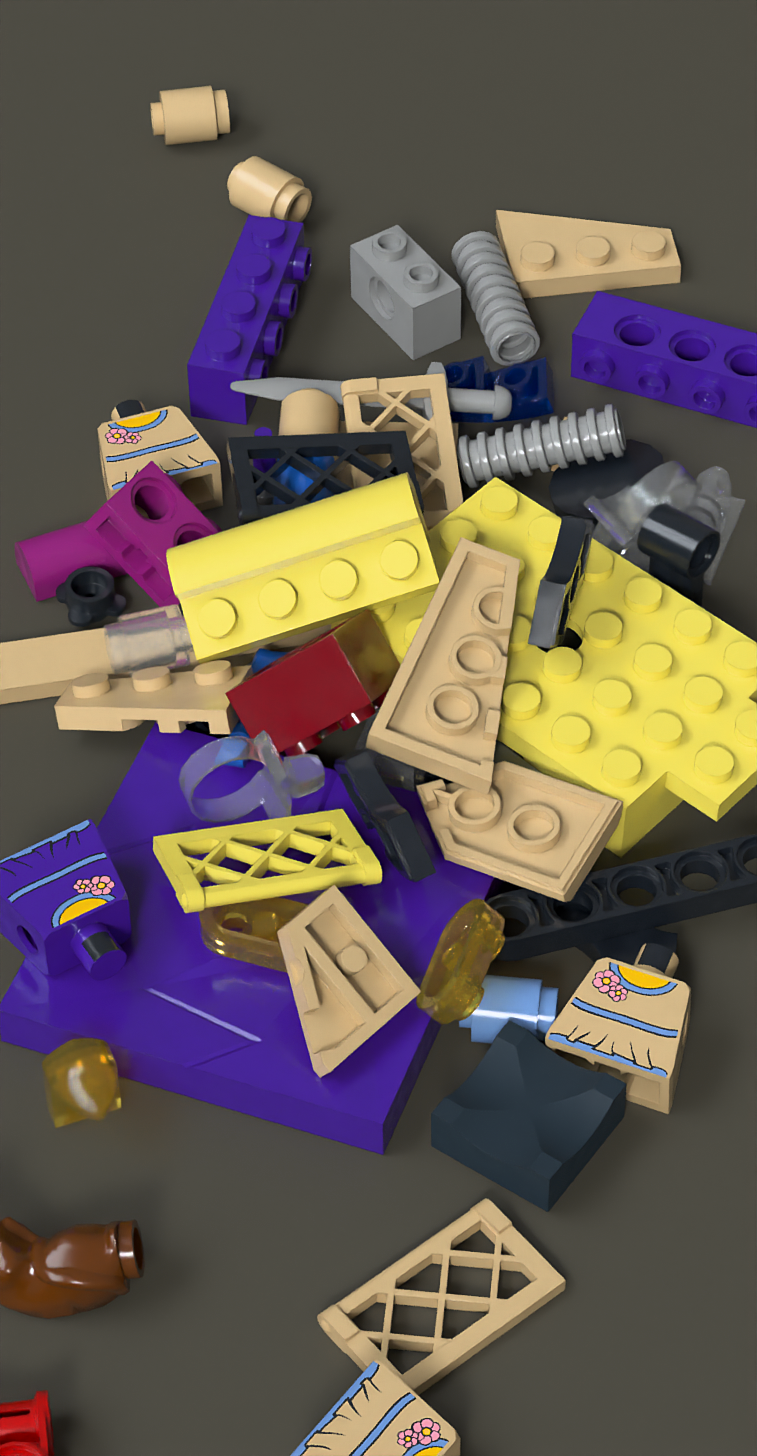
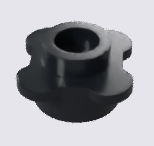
M83 567L75 570L56 589L57 600L60 603L66 604L69 610L68 621L77 627L89 626L91 623L104 620L107 616H119L126 609V599L115 592L113 576L108 571L99 567Z

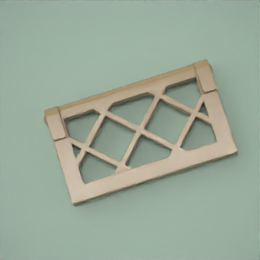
M444 373L385 379L372 377L344 381L340 389L347 433L379 432L397 414L419 429L408 442L411 454L428 436L436 440L440 464L436 471L411 455L415 472L427 479L420 487L422 499L435 486L444 492L446 510L427 511L424 509L423 517L429 531L463 503ZM430 397L433 417L428 421L405 406V404L410 399ZM379 402L386 409L370 426L366 425L361 419L360 404ZM351 465L354 489L366 486L374 480Z
M485 1198L470 1208V1211L338 1303L317 1315V1319L324 1332L344 1353L348 1354L363 1372L377 1359L385 1364L417 1395H420L563 1292L566 1280L512 1226V1222L495 1204ZM479 1230L495 1244L494 1254L452 1250ZM430 1264H442L439 1293L396 1289ZM449 1265L493 1269L490 1298L446 1294ZM500 1270L522 1272L531 1282L509 1299L497 1298ZM376 1302L386 1303L383 1332L362 1331L352 1321L353 1318ZM394 1304L437 1308L434 1337L391 1333ZM445 1309L488 1313L453 1339L442 1338ZM389 1349L432 1353L403 1375L388 1360Z

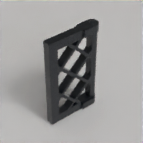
M406 431L227 438L226 450L240 526L309 504L323 488L336 495L353 490L335 478L348 464L353 465L372 477L374 480L369 484L408 472L414 484L422 514L424 513L423 499L419 482L416 478ZM390 454L391 463L384 469L363 455ZM339 457L326 471L303 458ZM249 459H280L266 473L250 465ZM289 466L314 481L301 495L296 494L275 480ZM265 490L286 504L258 505L257 496Z

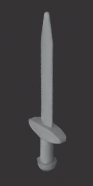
M431 362L426 375L444 373L450 412L492 414L493 420L506 418L510 414L512 395L507 388L499 385L494 386V391L448 388L446 372L442 363ZM275 377L235 381L230 385L233 391L276 401H283L293 392L314 388L330 395L337 401L338 405H343L340 386L344 381ZM430 397L410 399L405 404L410 409L422 410L423 418L428 421L433 417ZM379 402L360 404V406L385 407Z

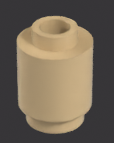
M211 86L159 91L160 102L150 103L154 136L164 135L165 145L217 140V134L230 133L229 109L225 90L212 91Z
M252 156L245 162L238 163L231 171L227 182L230 203L249 215L273 217L301 223L311 206L312 194L309 189L304 187L302 179L258 156Z

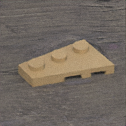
M496 210V229L501 249L523 299L680 283L681 263L671 229Z
M217 660L200 664L193 671L170 673L167 667H150L134 673L129 678L109 679V676L105 673L86 674L75 678L54 705L59 730L126 731L141 725L145 720H156L160 732L181 733L186 729L187 724L197 721L208 722L210 734H231L239 717L225 693L253 674L252 665L231 667L229 661Z

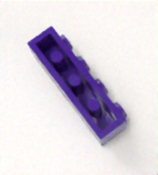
M248 215L187 363L190 413L192 417L242 425L248 424L258 396L233 391L230 385L235 381L268 378L272 359L274 356L279 355L284 328L288 318L292 319L295 314L298 292L302 282L308 280L311 271L312 249L304 247L303 223L280 220L273 217Z

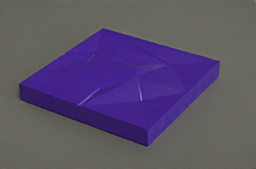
M155 722L97 827L129 900L132 935L127 942L120 945L126 953V962L122 969L114 976L105 980H95L90 976L82 963L59 975L50 976L44 975L25 957L0 1003L1 1041L384 1155L479 943V913L481 907L490 898L501 893L506 881L445 860L417 792L385 784L400 806L409 812L436 870V873L413 882L403 877L387 859L384 851L385 847L376 828L367 829L335 770L297 759L289 760L288 757L278 754L264 761L258 750L252 747L246 768L221 765L218 763V752L222 739L186 729L181 733H162L159 731V725ZM343 809L366 846H370L379 860L382 869V881L380 884L367 886L359 884L339 887L338 889L421 992L330 1073L320 1078L313 1070L277 931L325 890L204 908V911L185 913L176 897L172 884L153 852V836ZM331 835L316 837L329 842L332 839ZM273 843L251 847L267 851ZM288 848L282 855L283 857L310 864L316 857V855L293 848ZM209 853L191 855L188 857L202 861ZM225 857L218 866L245 874L253 865ZM331 860L324 869L346 865ZM268 870L261 878L280 876L283 874H279ZM206 880L200 883L201 887L219 885Z

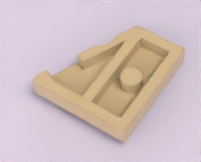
M335 885L325 890L277 931L313 1070L320 1078L330 1073L421 992Z

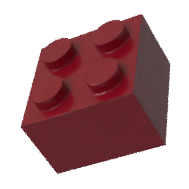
M366 609L262 667L225 694L264 761L282 751H285L289 760H292L322 743L323 738L339 728L345 731L377 712L376 709L382 706L400 668V663L369 609Z

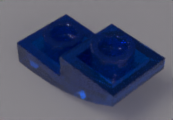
M484 356L462 362H453L443 366L446 372L448 388L494 391V386L499 385L507 388L512 395L511 412L506 418L493 420L492 414L450 412L451 421L470 423L505 422L554 413L553 372L546 357L522 364H514L492 372Z

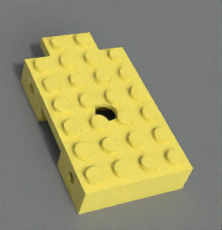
M494 477L430 529L428 534L431 540L429 545L440 581L461 537L520 559L497 740L521 755L523 760L542 774L623 801V810L619 824L605 848L620 858L683 800L717 822L757 785V642L592 538L583 584L576 594L567 623V628L574 630L582 640L581 646L577 650L568 647H556L546 653L536 645L528 644L540 580L545 576L551 562L562 519L499 478ZM435 591L370 611L400 665ZM350 618L332 623L331 629Z

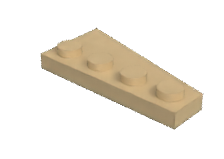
M460 538L368 733L366 748L483 794H489L520 559L465 538Z

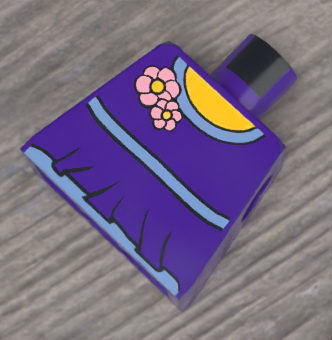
M91 819L0 861V933L44 975L56 976L82 963L93 979L105 980L117 974L126 962V953L120 945L127 942L132 935L129 900L100 834Z

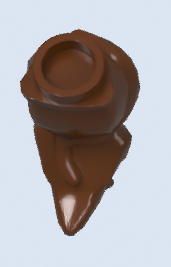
M9 1216L3 1218L2 1221L0 1220V1305L28 1316L45 1319L87 1312L103 1307L118 1296L130 1292V1279L141 1278L144 1275L143 1241L138 1222L135 1219L112 1221L105 1225L75 1224L49 1238L36 1235L24 1224Z

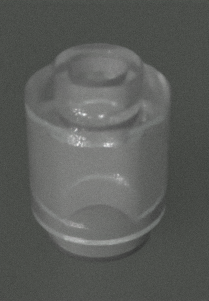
M177 604L120 615L117 617V623L103 626L108 658L114 675L128 672L129 676L132 677L134 673L150 667L174 669L190 665L189 652H194L185 617L181 615Z

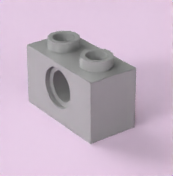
M395 225L350 245L351 297L412 360L461 339V287L399 225Z

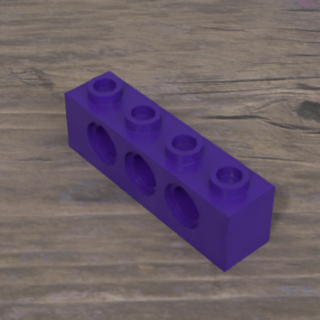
M596 292L572 333L571 377L757 428V333L605 292Z

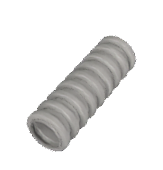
M477 231L463 236L455 243L452 249V261L461 279L467 298L470 301L471 308L475 313L476 320L480 325L485 342L489 347V352L494 361L500 365H520L536 354L540 346V337L530 318L529 311L525 306L524 299L520 294L501 245L496 236L489 232Z
M613 404L605 405L604 412L597 413L595 408H589L586 410V415L580 417L577 412L568 413V419L562 421L558 416H552L549 423L544 425L539 419L534 420L530 428H524L521 423L515 424L511 432H506L503 427L497 428L493 436H488L485 431L478 432L477 439L470 440L467 435L460 436L459 443H457L460 471L464 482L471 489L478 488L479 481L486 480L488 483L494 477L504 476L505 480L511 481L515 479V473L522 472L523 476L529 477L533 475V470L540 468L541 472L548 473L551 472L552 465L558 464L561 469H567L571 461H577L581 466L587 464L588 458L594 456L598 462L604 461L608 453H613L616 458L623 457L624 450H626L622 419L619 410L615 409Z

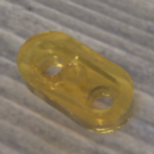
M275 897L204 908V911L199 912L201 938L207 948L218 955L288 973L277 931L308 906V904ZM240 928L242 931L236 932L229 929Z
M474 899L466 903L449 920L439 938L419 988L421 992L416 998L418 1008L439 1024H448L455 1019L459 1021L464 1020L477 1009L484 996L482 983L490 962L503 947L505 935L502 933L504 917L482 899Z

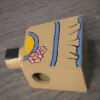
M126 400L114 408L111 414L112 421L102 423L97 429L101 469L107 501L150 461H153L164 473L169 474L179 483L183 494L199 511L223 506L220 461L180 408L168 406L147 412L142 402ZM135 505L139 513L149 519L145 510Z
M647 943L641 947L634 965L608 957L597 960L549 1028L545 1036V1046L577 1066L595 1072L608 1073L626 1083L627 1101L669 1114L678 1081L691 1011V987L685 982L673 979L679 964L677 955L665 946Z
M375 1359L290 1456H460L461 1438L448 1422L385 1364Z

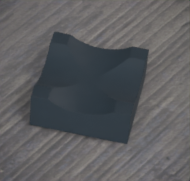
M509 1020L496 1035L489 1050L473 1073L458 1089L444 1097L431 1113V1146L549 1212L625 1117L627 1084L608 1073L588 1070L567 1061L542 1044L529 1030Z

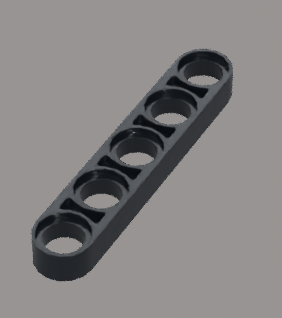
M757 834L588 873L573 899L567 902L527 888L494 896L482 905L479 913L480 946L486 954L494 959L518 961L757 903V875L748 871L744 865L748 861L757 858ZM692 873H703L714 878L717 884L711 889L697 891L685 886L681 880ZM629 888H640L651 893L654 899L646 905L633 906L623 902L618 895ZM566 903H577L588 908L591 914L580 921H568L559 917L555 910ZM513 918L524 923L527 929L517 936L506 937L494 932L491 926L500 919Z

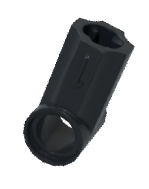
M661 503L651 511L642 524L638 534L637 548L640 552L650 557L649 574L702 607L704 573L712 564L719 550L720 533L669 503Z

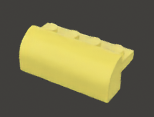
M408 472L169 548L166 551L174 594L180 600L195 656L200 664L216 661L351 618L366 609H369V611L376 610L435 591L440 583L439 574L429 545L431 540L414 484Z

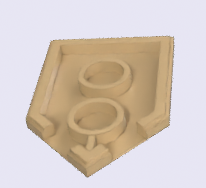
M507 761L494 764L488 795L455 782L445 784L443 779L416 786L418 796L445 860L563 902L573 899L617 828L623 810V801Z

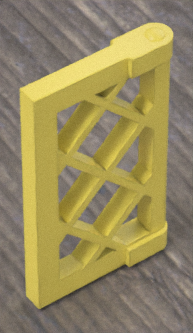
M343 809L153 836V852L172 884L176 897L185 913L204 911V908L326 890L333 885L337 888L359 884L367 886L380 884L382 881V869L379 860L370 846H366ZM331 835L332 839L329 842L316 837ZM273 843L267 851L251 847ZM288 848H293L316 855V857L310 864L283 857L282 855ZM209 853L202 861L188 857L191 855ZM225 857L253 866L243 874L218 865ZM331 860L346 865L324 869ZM268 870L279 874H283L280 876L261 878ZM206 880L219 885L201 887L200 883Z

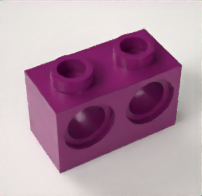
M150 461L83 525L167 615L180 604V600L174 594L166 557L167 549L222 532L221 528L213 520L205 517L183 494L179 483L172 476L164 473L153 461ZM135 505L143 508L148 514L149 519L142 516Z

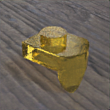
M94 1038L72 1039L55 1049L42 1061L47 1107L55 1128L87 1118L98 1121L104 1119L109 1111L121 1108L117 1064L106 1041Z

